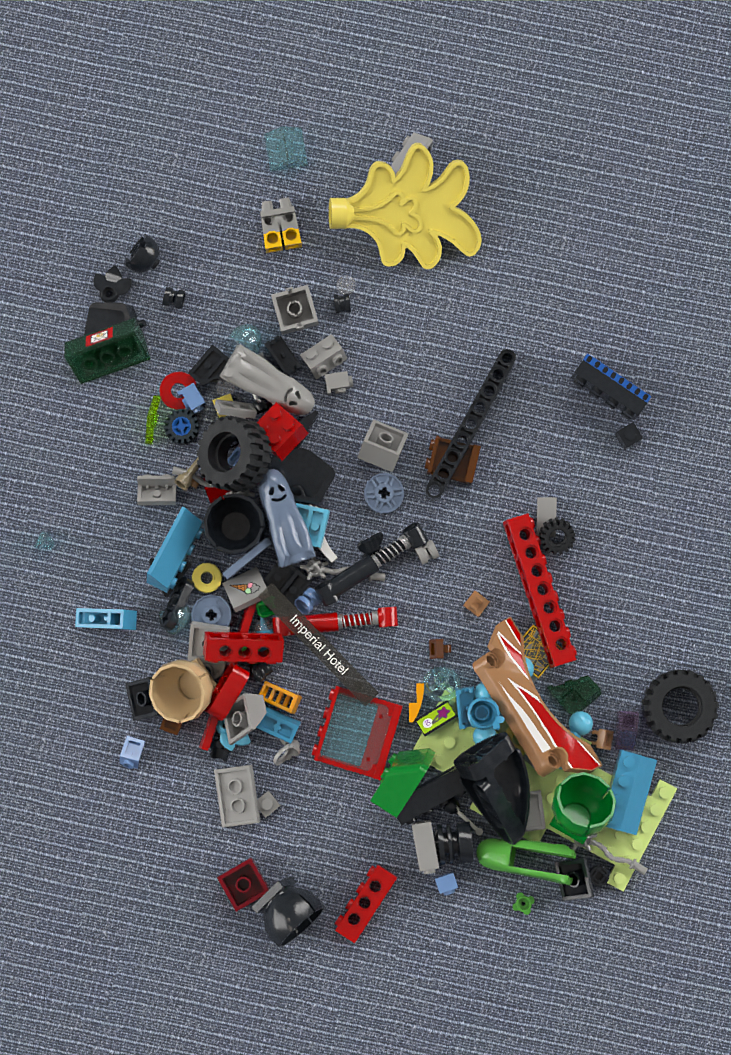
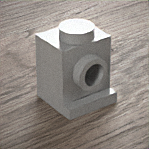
M347 371L325 374L328 396L331 395V391H335V394L345 393L346 389L353 387L352 376H348Z

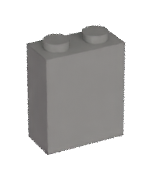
M431 821L413 822L411 826L420 872L424 871V874L435 873V869L439 868Z

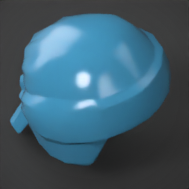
M477 698L468 707V720L476 729L487 730L493 727L494 730H499L500 723L505 721V718L500 716L497 703L491 698Z

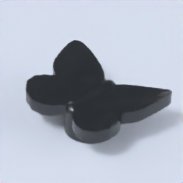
M382 532L376 533L357 544L358 549L364 553L362 558L367 555H375V552L379 553L380 549H382L380 546L383 540Z

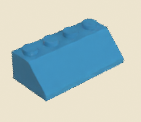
M183 506L147 572V583L168 593L170 588L173 589L178 580L175 577L178 572L182 573L187 563L184 561L187 555L191 556L195 545H193L195 539H200L204 531L202 528L203 522Z
M619 750L609 785V790L612 789L615 796L616 805L613 819L606 827L637 835L657 760Z

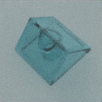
M281 126L264 134L270 171L308 165L302 128Z

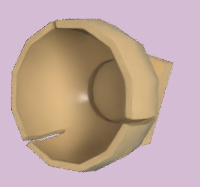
M199 657L192 662L181 659L163 664L150 680L149 696L154 709L164 719L176 723H184L196 719L211 703L212 692L217 684Z

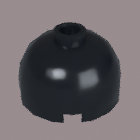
M144 234V238L141 237L129 252L131 258L130 260L126 258L124 265L138 273L147 272L150 268L155 269L160 262L158 259L160 250L157 243L150 236Z

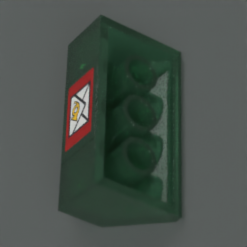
M135 318L65 342L64 357L80 384L151 360L143 332Z

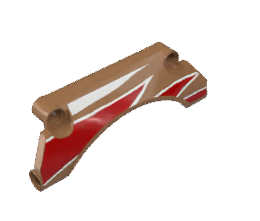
M510 616L497 624L487 645L490 652L474 661L473 669L491 698L497 703L499 711L533 764L537 774L545 777L559 767H562L564 772L591 773L603 766L591 745L565 728L541 699L526 664L524 637L512 617Z

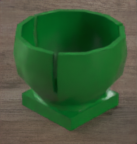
M581 772L569 775L555 789L552 803L554 817L549 825L579 843L584 844L588 836L598 834L612 821L616 805L612 789L609 790L610 786L602 778L593 774Z

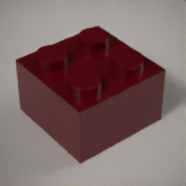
M252 857L217 877L236 912L261 898L270 889Z

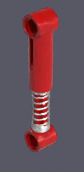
M397 607L377 608L378 611H372V613L368 611L367 613L362 612V614H359L357 612V614L352 613V615L348 613L346 615H338L337 612L296 616L291 622L290 620L294 616L272 618L273 633L282 634L284 637L299 635L305 631L306 633L336 632L348 626L351 628L352 626L357 628L359 625L362 627L363 625L368 626L370 624L371 626L379 625V628L398 626Z

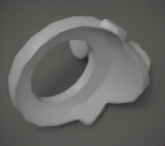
M280 739L281 743L285 746L276 753L273 763L278 766L286 760H290L292 755L298 756L300 754V743L298 740L293 739L292 743L288 744V742ZM286 750V752L283 754V756H281V757L278 759V757Z

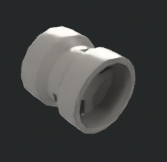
M432 540L426 542L424 546L415 548L422 565L428 563V560L431 558L436 559L440 557Z

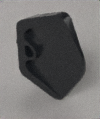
M92 303L88 311L84 342L86 345V336L113 327L112 338L87 346V348L108 369L117 370L145 349L141 328L147 324L144 319L138 321L135 309L131 305L124 303Z
M305 448L293 449L283 461L277 456L271 457V463H268L267 466L268 470L275 469L283 474L293 493L295 503H320L335 477V470L332 466Z

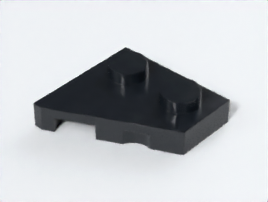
M212 344L188 374L199 384L205 386L221 379L219 375L229 358Z

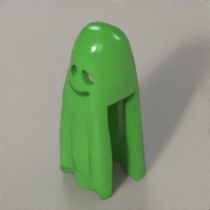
M488 838L481 841L477 847V859L485 868L559 884H572L573 878L567 875L514 867L516 849L576 859L575 850L570 849L564 844L519 840L515 845H512L503 839Z

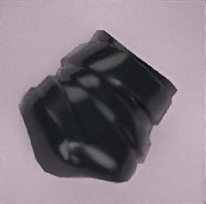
M265 662L250 664V677L259 682L265 680L273 672L270 665Z
M220 738L212 741L210 757L213 759L220 758L227 762L230 750L221 744Z

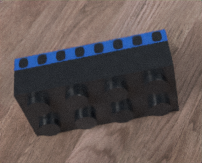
M588 353L571 377L574 379V384L580 388L586 387L590 390L589 394L597 399L599 397L606 401L605 404L611 409L617 408L621 411V415L628 420H635L652 397Z

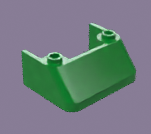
M430 748L399 751L398 754L393 753L388 761L391 765L389 768L386 767L380 776L382 778L380 780L381 784L370 801L397 818L427 772L436 752Z

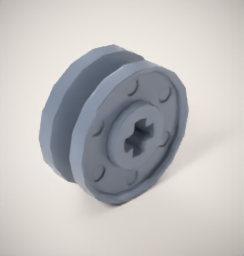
M379 473L373 476L367 482L364 489V500L367 506L379 514H389L395 511L401 505L404 498V488L401 481L388 473ZM382 489H386V492L389 493V496H386L385 499L379 494V491H382Z
M216 595L203 596L197 600L191 613L192 621L229 627L233 616L229 603ZM213 609V612L217 613V617H214V620L211 621V618L207 617V613H210V610Z

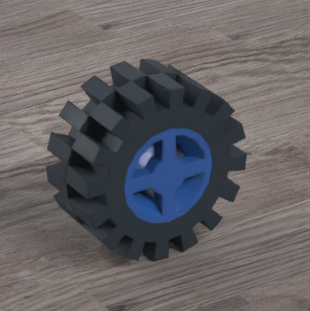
M178 409V411H173L171 415L167 416L168 418L165 420L164 426L165 433L175 444H189L198 436L200 430L199 422L192 412Z

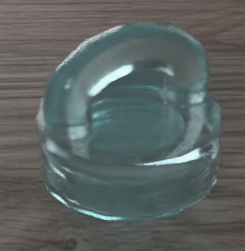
M42 531L34 546L39 550L42 548L49 550L54 547V540L48 536L49 533Z

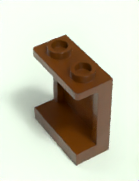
M437 435L435 440L431 439L429 450L432 451L431 458L426 459L424 469H428V475L434 474L452 440L441 438ZM457 442L460 446L466 445L465 443ZM475 444L469 446L451 480L469 485L472 484L481 446ZM450 454L447 456V459L450 462H456L458 460L457 456L454 454ZM446 471L438 473V476L446 479L449 476Z

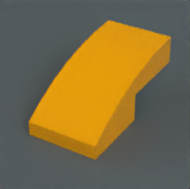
M416 683L417 703H409V722H414L423 700L424 683Z

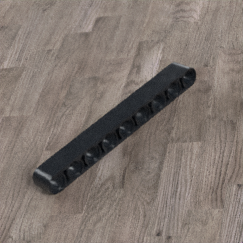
M505 349L501 351L427 484L425 495L428 500L438 501L446 490L514 366L516 355L512 350ZM509 356L512 362L504 363L502 357ZM499 372L503 378L497 380L493 377V373ZM492 389L494 394L486 396L484 390ZM477 405H482L485 408V411L479 413L475 410L474 407ZM468 421H472L476 427L468 429L465 424ZM464 438L467 443L464 446H460L456 440ZM450 454H454L457 456L458 460L456 462H450L448 461L447 456ZM446 471L449 476L446 479H441L438 473ZM436 487L439 490V494L433 496L429 493V489Z

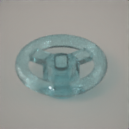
M447 667L431 669L426 673L422 682L424 683L425 694L432 700L439 702L453 699L455 697V688L449 685V675L455 681V688H461L458 674ZM435 674L434 684L428 686L430 677ZM439 689L446 690L450 694L438 696L432 692Z

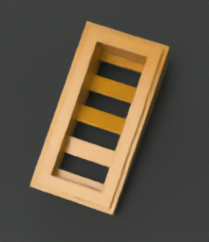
M264 681L259 695H263L264 702L291 714L296 713L302 696L268 681ZM269 688H273L269 698H266ZM280 691L276 701H273L276 692ZM284 694H286L287 696L282 705L280 704ZM291 697H293L290 707H287L291 700Z

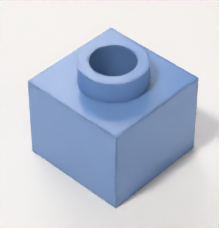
M453 871L434 877L440 894L444 893L445 896L455 893L458 885Z

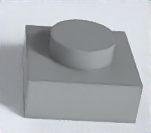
M269 790L257 800L259 811L265 818L281 806Z

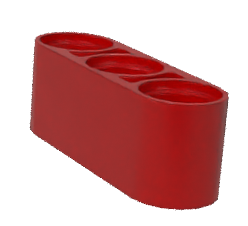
M231 663L213 690L211 703L204 711L220 721L224 720L248 681L250 673L237 664Z

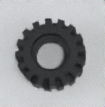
M556 517L553 521L549 519L548 523H543L544 527L540 528L541 533H539L543 548L547 552H552L553 555L559 552L562 555L563 551L566 553L569 551V547L572 549V543H575V533L568 521L566 522L563 518L559 520ZM553 531H563L564 539L558 543L551 541L550 535Z

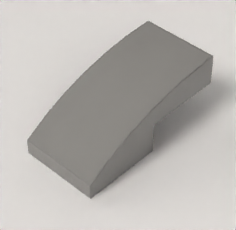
M537 497L536 535L538 537L539 533H541L540 528L544 527L543 523H548L549 519L553 521L556 518L557 497ZM556 530L551 533L550 537H555Z

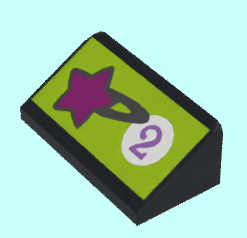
M446 700L415 719V722L423 735L427 736L458 716L449 701Z

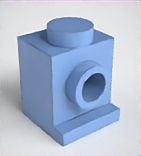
M194 383L177 392L180 397L184 396L182 402L187 410L191 408L194 414L204 410L203 406L207 405Z

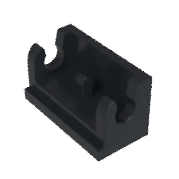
M277 335L272 341L264 343L265 348L285 375L290 376L302 368L281 336Z

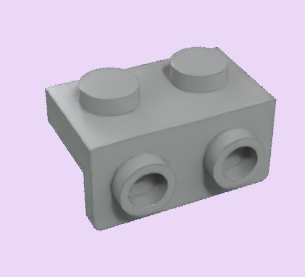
M332 334L300 354L316 379L324 376L327 372L347 360L344 350Z
M149 474L137 476V504L176 505V476L169 474L162 476H152Z

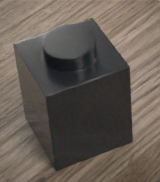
M634 422L615 433L624 450L643 439Z

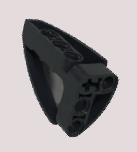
M502 732L484 739L464 751L454 760V765L461 775L459 779L461 785L487 822L505 842L515 845L525 834L530 809V785L521 751L515 748L509 735L506 732Z

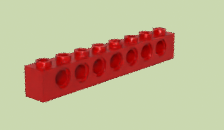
M529 513L507 519L502 523L549 667L553 668L575 661L577 652L574 645H571L570 630L565 626V615L563 610L559 608L557 602L559 601L556 590H553L552 575L547 571V560L545 555L541 553V542L534 532V520L529 516ZM520 531L526 533V540L521 539ZM526 549L531 550L532 558L526 556ZM533 567L538 570V577L532 574ZM538 586L544 588V595L539 594ZM544 604L550 606V613L544 611ZM551 622L555 623L557 627L555 632L550 629ZM557 640L562 643V650L556 648Z

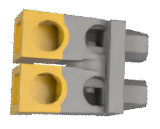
M289 197L279 199L281 208L273 209L272 201L262 202L260 214L266 253L283 250L280 230L283 233L285 250L302 247L295 209Z

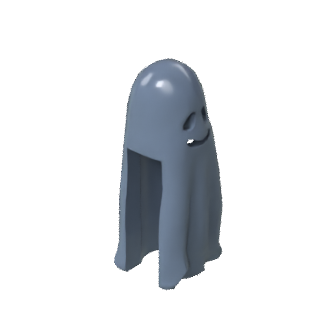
M269 469L266 474H263V479L260 483H257L261 505L267 518L278 566L283 568L313 558L316 555L307 526L296 506L288 482L281 472Z

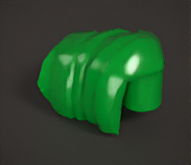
M270 595L259 601L256 605L257 613L261 618L273 616L277 613L269 609L275 608L277 602L273 600L274 596Z

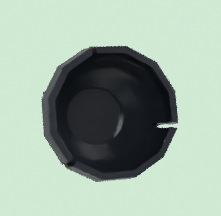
M242 494L223 495L224 499L220 496L208 506L204 516L205 537L214 549L216 548L217 551L228 555L247 553L260 543L264 534V527H266L264 513L254 499Z
M292 876L277 881L252 906L256 913H263L265 931L278 947L285 946L312 924L310 920L314 922L325 909L322 901L311 891L294 887L296 881Z

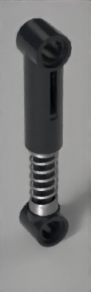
M419 522L407 526L402 531L403 535L397 538V541L388 544V547H384L383 550L380 549L379 553L375 552V555L365 556L332 579L318 584L314 590L323 605L329 606L335 603L342 594L378 572L382 566L381 564L386 563L387 560L391 561L390 558H395V555H399L401 551L404 552V549L407 550L410 547L415 549L425 544L428 538Z

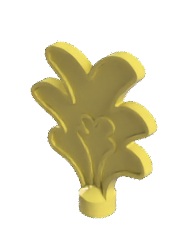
M418 142L411 145L401 168L396 174L386 162L376 161L369 169L365 185L357 194L349 198H330L329 200L330 229L355 228L365 231L376 241L380 259L383 265L388 267L400 263L404 258L405 249L408 248L424 269L433 268L439 262L442 254V245L438 236L453 243L461 252L469 257L477 253L482 242L481 233L476 223L466 212L456 207L465 197L469 187L470 175L468 166L462 160H453L443 173L430 183L433 175V159L427 148Z

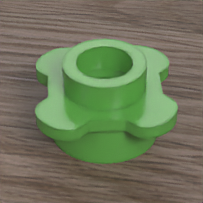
M522 892L516 895V902L512 905L515 911L519 910L525 915L530 914V908L535 902L532 896L527 897Z

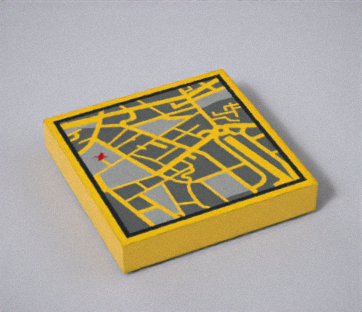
M532 624L523 635L524 654L526 658L532 661L534 665L533 675L539 679L549 664L538 629ZM556 644V648L562 650V648L558 644Z

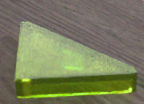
M153 395L148 411L145 444L152 445L154 428H156L158 417L157 410L161 401L158 395Z

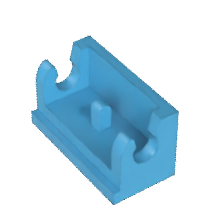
M474 686L455 688L459 729L473 727L468 720L467 710L472 701L475 700Z
M266 707L267 713L256 728L288 743H292L301 722Z

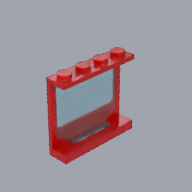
M336 686L335 689L331 688L328 700H332L330 708H325L323 718L326 721L324 726L320 725L317 737H320L318 745L314 744L311 755L315 756V761L381 780L380 776L386 764L403 706Z

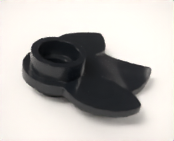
M116 266L110 268L105 276L96 273L93 281L95 288L100 291L101 299L106 303L115 302L119 296L125 295L132 285V279H122L121 273ZM108 291L113 292V295L111 297L106 296V293Z

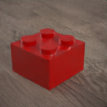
M277 402L257 422L266 431L265 435L269 437L270 443L268 444L271 446L272 453L281 461L309 434L303 425Z

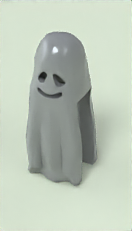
M241 344L236 346L219 375L222 379L249 393L266 399L273 405L277 402L287 412L295 415L308 414L312 411L315 404L313 395L307 388L294 378L278 371L267 360Z

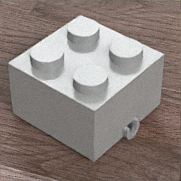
M308 285L294 289L289 287L285 289L286 291L271 295L282 335L319 325Z

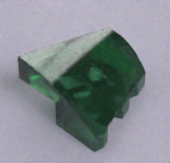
M588 675L579 677L577 680L565 681V684L547 687L549 692L570 716L577 711L585 709L602 694L600 687Z

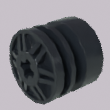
M470 821L457 822L456 831L453 832L449 823H446V832H443L442 824H437L435 847L440 865H445V856L449 855L450 864L454 862V855H458L460 863L473 862Z

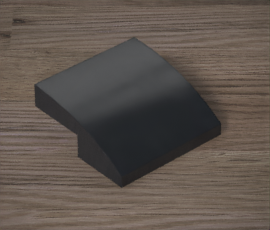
M278 562L263 579L270 595L274 596V600L288 611L295 604V600L303 594L312 582L311 579L307 580V576L293 565L281 568L278 566Z

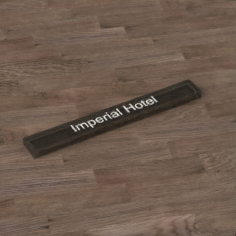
M272 583L258 595L272 612L364 706L379 694Z

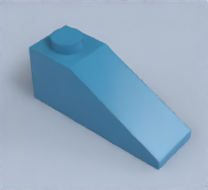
M76 608L75 627L136 630L137 611Z

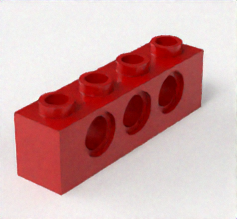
M205 632L203 655L205 661L211 663H218L219 661H227L229 663L247 662L249 664H256L257 662H265L267 664L282 663L284 650L282 634ZM228 646V649L224 651L220 650L221 647ZM241 647H248L245 651H239ZM262 647H266V648H267V649H266L265 651H263V652L258 651V650H259L260 648H262Z
M379 864L376 867L371 866L366 874L369 878L365 883L361 882L355 891L358 895L354 900L352 898L345 906L347 909L345 915L342 916L340 914L334 923L337 926L335 931L354 944L397 879L396 875ZM372 881L380 882L381 888L378 891L370 889ZM362 897H367L370 900L368 907L360 906L359 900ZM353 913L357 914L360 918L356 924H352L348 920V917Z

